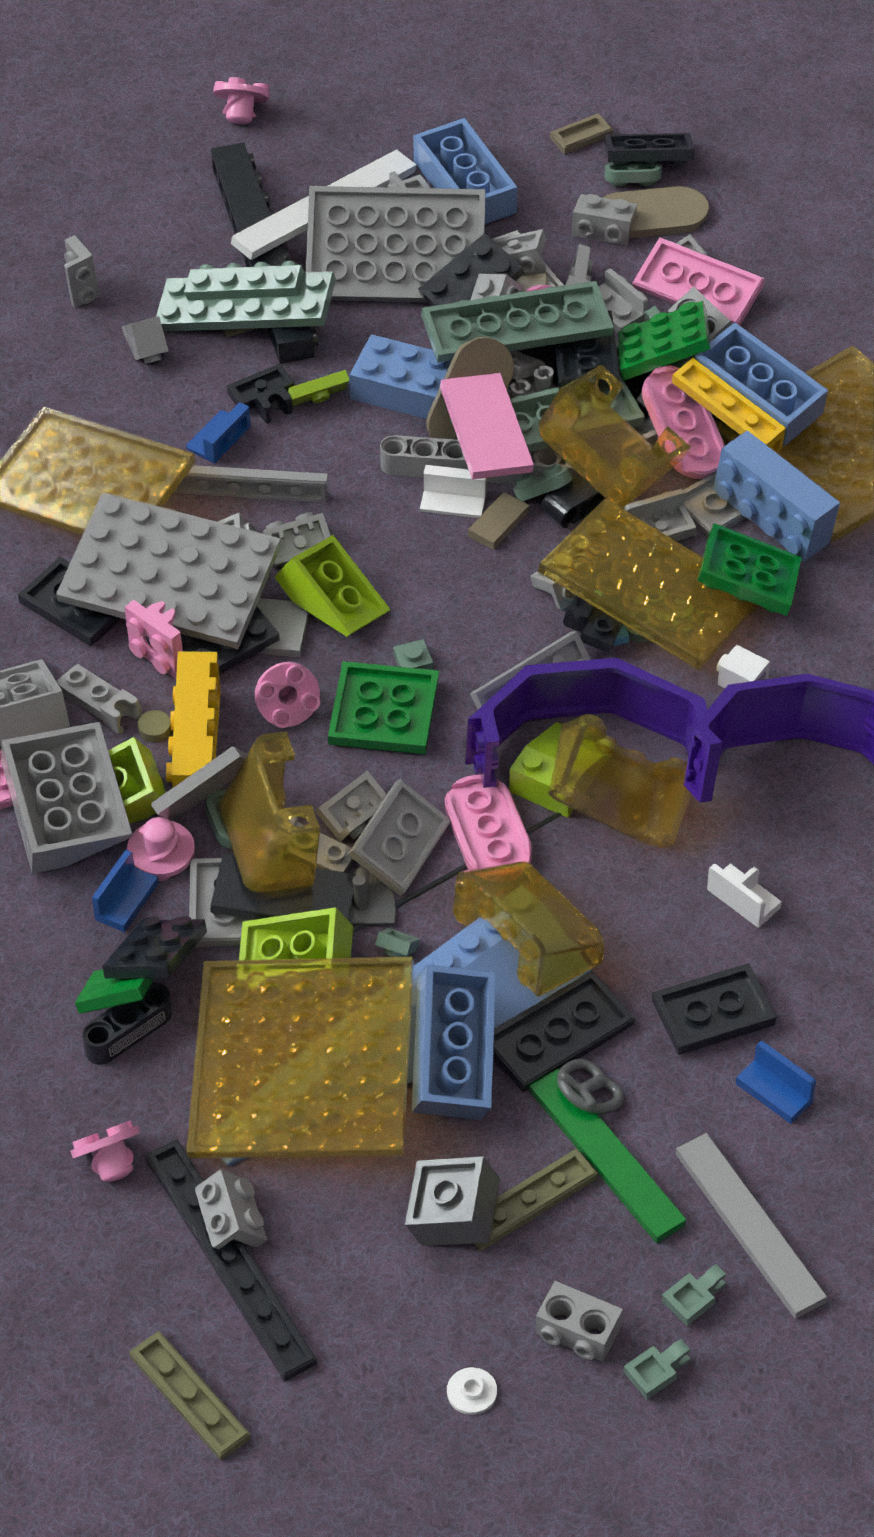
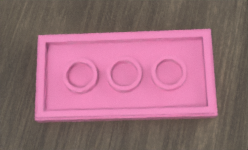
M659 237L632 285L637 290L673 304L694 286L732 324L735 322L740 326L763 288L765 280L763 277Z
M501 373L441 380L440 389L472 480L532 472L534 464Z

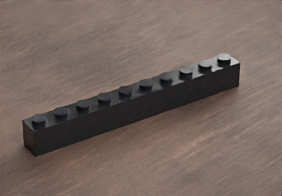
M245 143L211 148L212 170L234 234L273 215V210H268L269 200L266 190L261 191V175L259 172H254L256 165L253 153L248 154ZM282 243L252 260L242 252L241 254L246 267H254L258 262H265L270 266H282L283 262L290 261L286 248H281L283 246ZM309 326L267 328L279 364L314 358V346H318L315 328L310 329Z

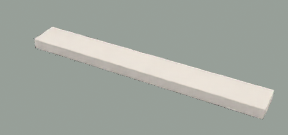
M396 149L328 186L387 187L389 185V173L395 171L402 180L415 172L416 164ZM309 196L233 235L231 244L252 260L308 230Z

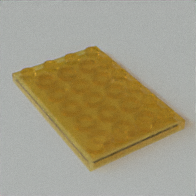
M43 406L0 461V508L83 535L102 492L163 507L196 463V459L191 452Z
M604 499L540 562L538 568L539 573L697 670H700L758 606L749 601H741L719 589H710L703 583L698 582L697 578L703 557L607 499Z

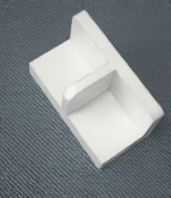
M731 863L724 869L716 864L709 868L707 890L759 928L781 908L782 901L758 884L759 870L753 867L745 874Z

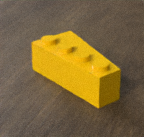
M178 651L176 686H173V705H175V711H171L170 717L171 731H174L173 737H169L168 754L172 756V762H167L166 782H172L173 788L216 758L221 697L217 652Z

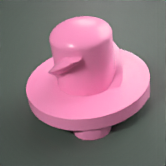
M230 77L228 82L216 81L213 94L227 100L223 114L226 115V119L229 122L245 125L251 123L252 118L256 117L253 111L254 103L269 100L270 86L264 83L249 85L245 84V79Z
M294 662L276 664L267 669L257 682L255 688L257 709L268 722L279 728L298 725L307 720L320 706L318 681L312 672L301 664Z
M163 817L150 819L146 824L136 829L127 844V850L133 852L134 866L146 873L157 876L158 881L168 880L170 877L183 872L190 865V860L195 856L194 839L191 833L181 824Z
M131 1120L106 1129L108 1136L99 1139L98 1133L72 1142L74 1149L70 1151L72 1158L91 1152L93 1156L92 1170L104 1182H113L126 1177L133 1170L132 1162L134 1155L132 1150L125 1146L124 1139L141 1133L139 1126L133 1127Z

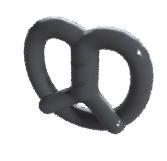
M571 1060L564 1064L558 1072L557 1083L562 1094L573 1105L586 1112L595 1114L610 1113L617 1110L624 1102V1093L621 1087L613 1080L605 1077L599 1066L589 1060ZM576 1070H585L593 1078L579 1083L570 1073ZM605 1088L613 1094L614 1098L605 1103H597L592 1094Z

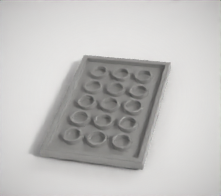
M309 186L306 273L333 271L336 282L331 301L429 303L420 295L418 288L484 234L485 189Z
M102 492L56 593L57 600L126 619L124 607L132 600H135L145 608L151 604L163 601L166 607L163 613L172 608L176 611V617L172 626L179 630L181 634L239 649L282 546L281 538Z

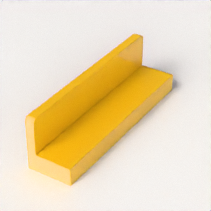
M692 358L672 375V383L737 433L742 435L748 430L776 453L782 449L786 427L696 359Z

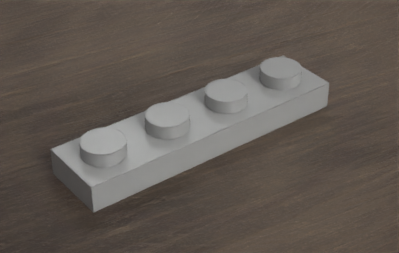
M572 631L471 692L470 695L477 709H479L526 665L591 659L578 632Z

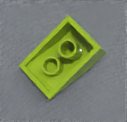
M334 535L291 558L274 577L295 604L346 637L391 610Z
M556 722L527 744L510 767L509 791L568 818L615 750V747Z
M132 737L108 750L129 824L156 814L152 807V802L166 793L152 752L139 740Z
M337 907L243 921L237 984L246 987L313 992L348 988L353 925Z

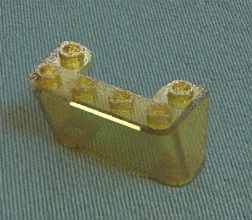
M600 365L560 388L539 422V433L541 438L611 504L623 508L625 505L633 502L684 458L691 446L669 426L664 429L654 446L643 438L610 407L622 389L623 384L606 368ZM599 379H604L609 384L610 392L608 395L599 390ZM667 440L672 441L677 447L676 450L669 454L665 449V442Z
M583 715L563 724L554 761L549 795L556 801L644 844L658 848L673 845L691 795L684 787L687 762L680 758L671 757L669 760L653 763L645 759V755L640 751L625 749L617 745L615 739L606 736L608 730L603 725V720L594 715Z
M287 731L264 734L255 740L220 801V810L243 882L246 887L256 892L314 885L320 827L312 805L283 808L286 802L283 788L285 763L295 759ZM293 817H303L309 823L303 827H296L289 820Z
M519 861L461 871L457 874L453 914L456 920L466 926H469L480 917L488 921L505 941L510 942L519 951L517 977L521 984L528 987L537 997L603 962L605 946L600 931L528 862Z

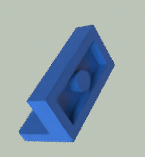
M239 402L229 413L220 410L186 444V449L215 464L251 427L249 406Z
M129 850L123 852L92 897L95 920L124 933L159 884L157 876L146 873L134 866L133 852Z
M760 1041L756 1045L754 1060L736 1077V1084L792 1124L813 1103L816 1080L768 1044Z

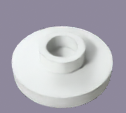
M474 1367L464 1368L450 1378L447 1385V1397L450 1404L457 1411L468 1415L481 1414L490 1409L497 1397V1385L494 1378L485 1370Z

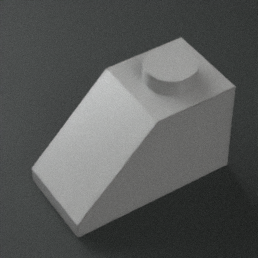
M159 316L121 326L135 360L143 358L146 364L161 360V353L168 352Z

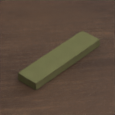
M574 1149L498 1196L489 1243H474V1245L481 1252L597 1180L598 1173L578 1149Z
M157 1331L129 1351V1356L220 1461L251 1439L250 1433L160 1331Z

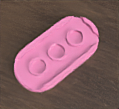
M671 365L658 367L644 381L642 398L665 455L675 470L684 476L693 479H703L717 471L721 450L725 446L712 413L672 383V375L680 368Z
M481 775L466 776L457 780L452 785L449 793L447 792L445 811L451 821V828L467 868L476 877L489 882H507L518 878L530 866L532 846L509 789L499 780H497V787L483 788Z

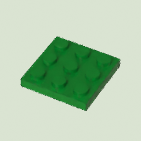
M703 300L697 303H685L678 310L670 313H658L648 321L640 324L631 323L626 325L621 331H618L620 372L623 379H630L658 367H663L711 349L707 310Z
M713 523L708 535L697 581L710 589H719L729 593L741 601H749L760 605L769 612L787 616L792 605L802 557Z
M343 661L328 732V745L426 754L439 682V671Z

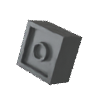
M484 1156L417 1161L405 1226L417 1241L424 1246L489 1243L500 1177Z

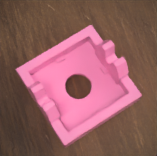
M132 600L124 607L131 652L138 658L144 657L149 660L161 674L167 673L176 679L178 651L183 652L181 632L172 626L176 617V611L172 608L163 613L166 609L163 601L151 604L145 608L135 600ZM146 636L150 638L149 641L151 645L148 644Z

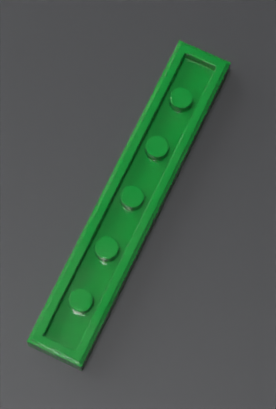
M559 1068L529 1085V1092L596 1170L598 1175L656 1244L686 1226V1218L598 1114L586 1112L576 1107L562 1094L557 1083Z

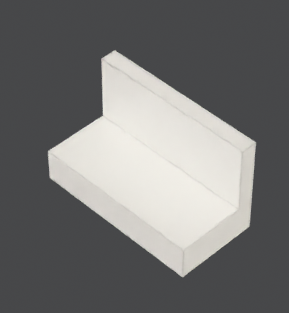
M425 465L424 492L420 512L479 518L483 513L487 493V478L472 480L468 469Z

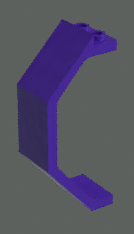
M618 658L526 665L468 719L465 765L473 764L475 775H481L483 788L497 787L494 769H498L499 759L496 748L525 722L535 719L600 713L615 714L672 739L686 748L689 757L694 727L707 712V706L704 698Z
M811 674L727 685L694 727L684 787L700 803L712 801L719 759L728 748L793 738H804L853 750L863 754L874 765V691Z

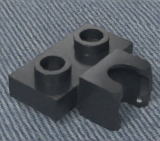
M277 364L227 385V393L236 405L241 402L249 406L250 409L256 407L257 413L264 422L270 423L272 418L269 416V412L272 409H280L286 415L292 413V399L288 390L290 387L295 386V382L283 366Z
M577 589L572 604L568 605L565 612L563 625L582 633L580 639L583 643L609 654L632 609L633 602L605 590L598 601L599 596L583 589Z

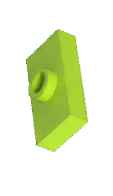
M346 370L290 387L288 393L291 396L293 406L311 400L314 404L329 399V394L345 390L350 379Z

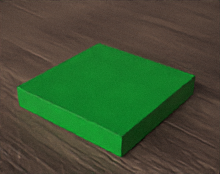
M103 969L93 971L75 1001L78 1013L83 1014L140 1001L144 998L154 978H105Z

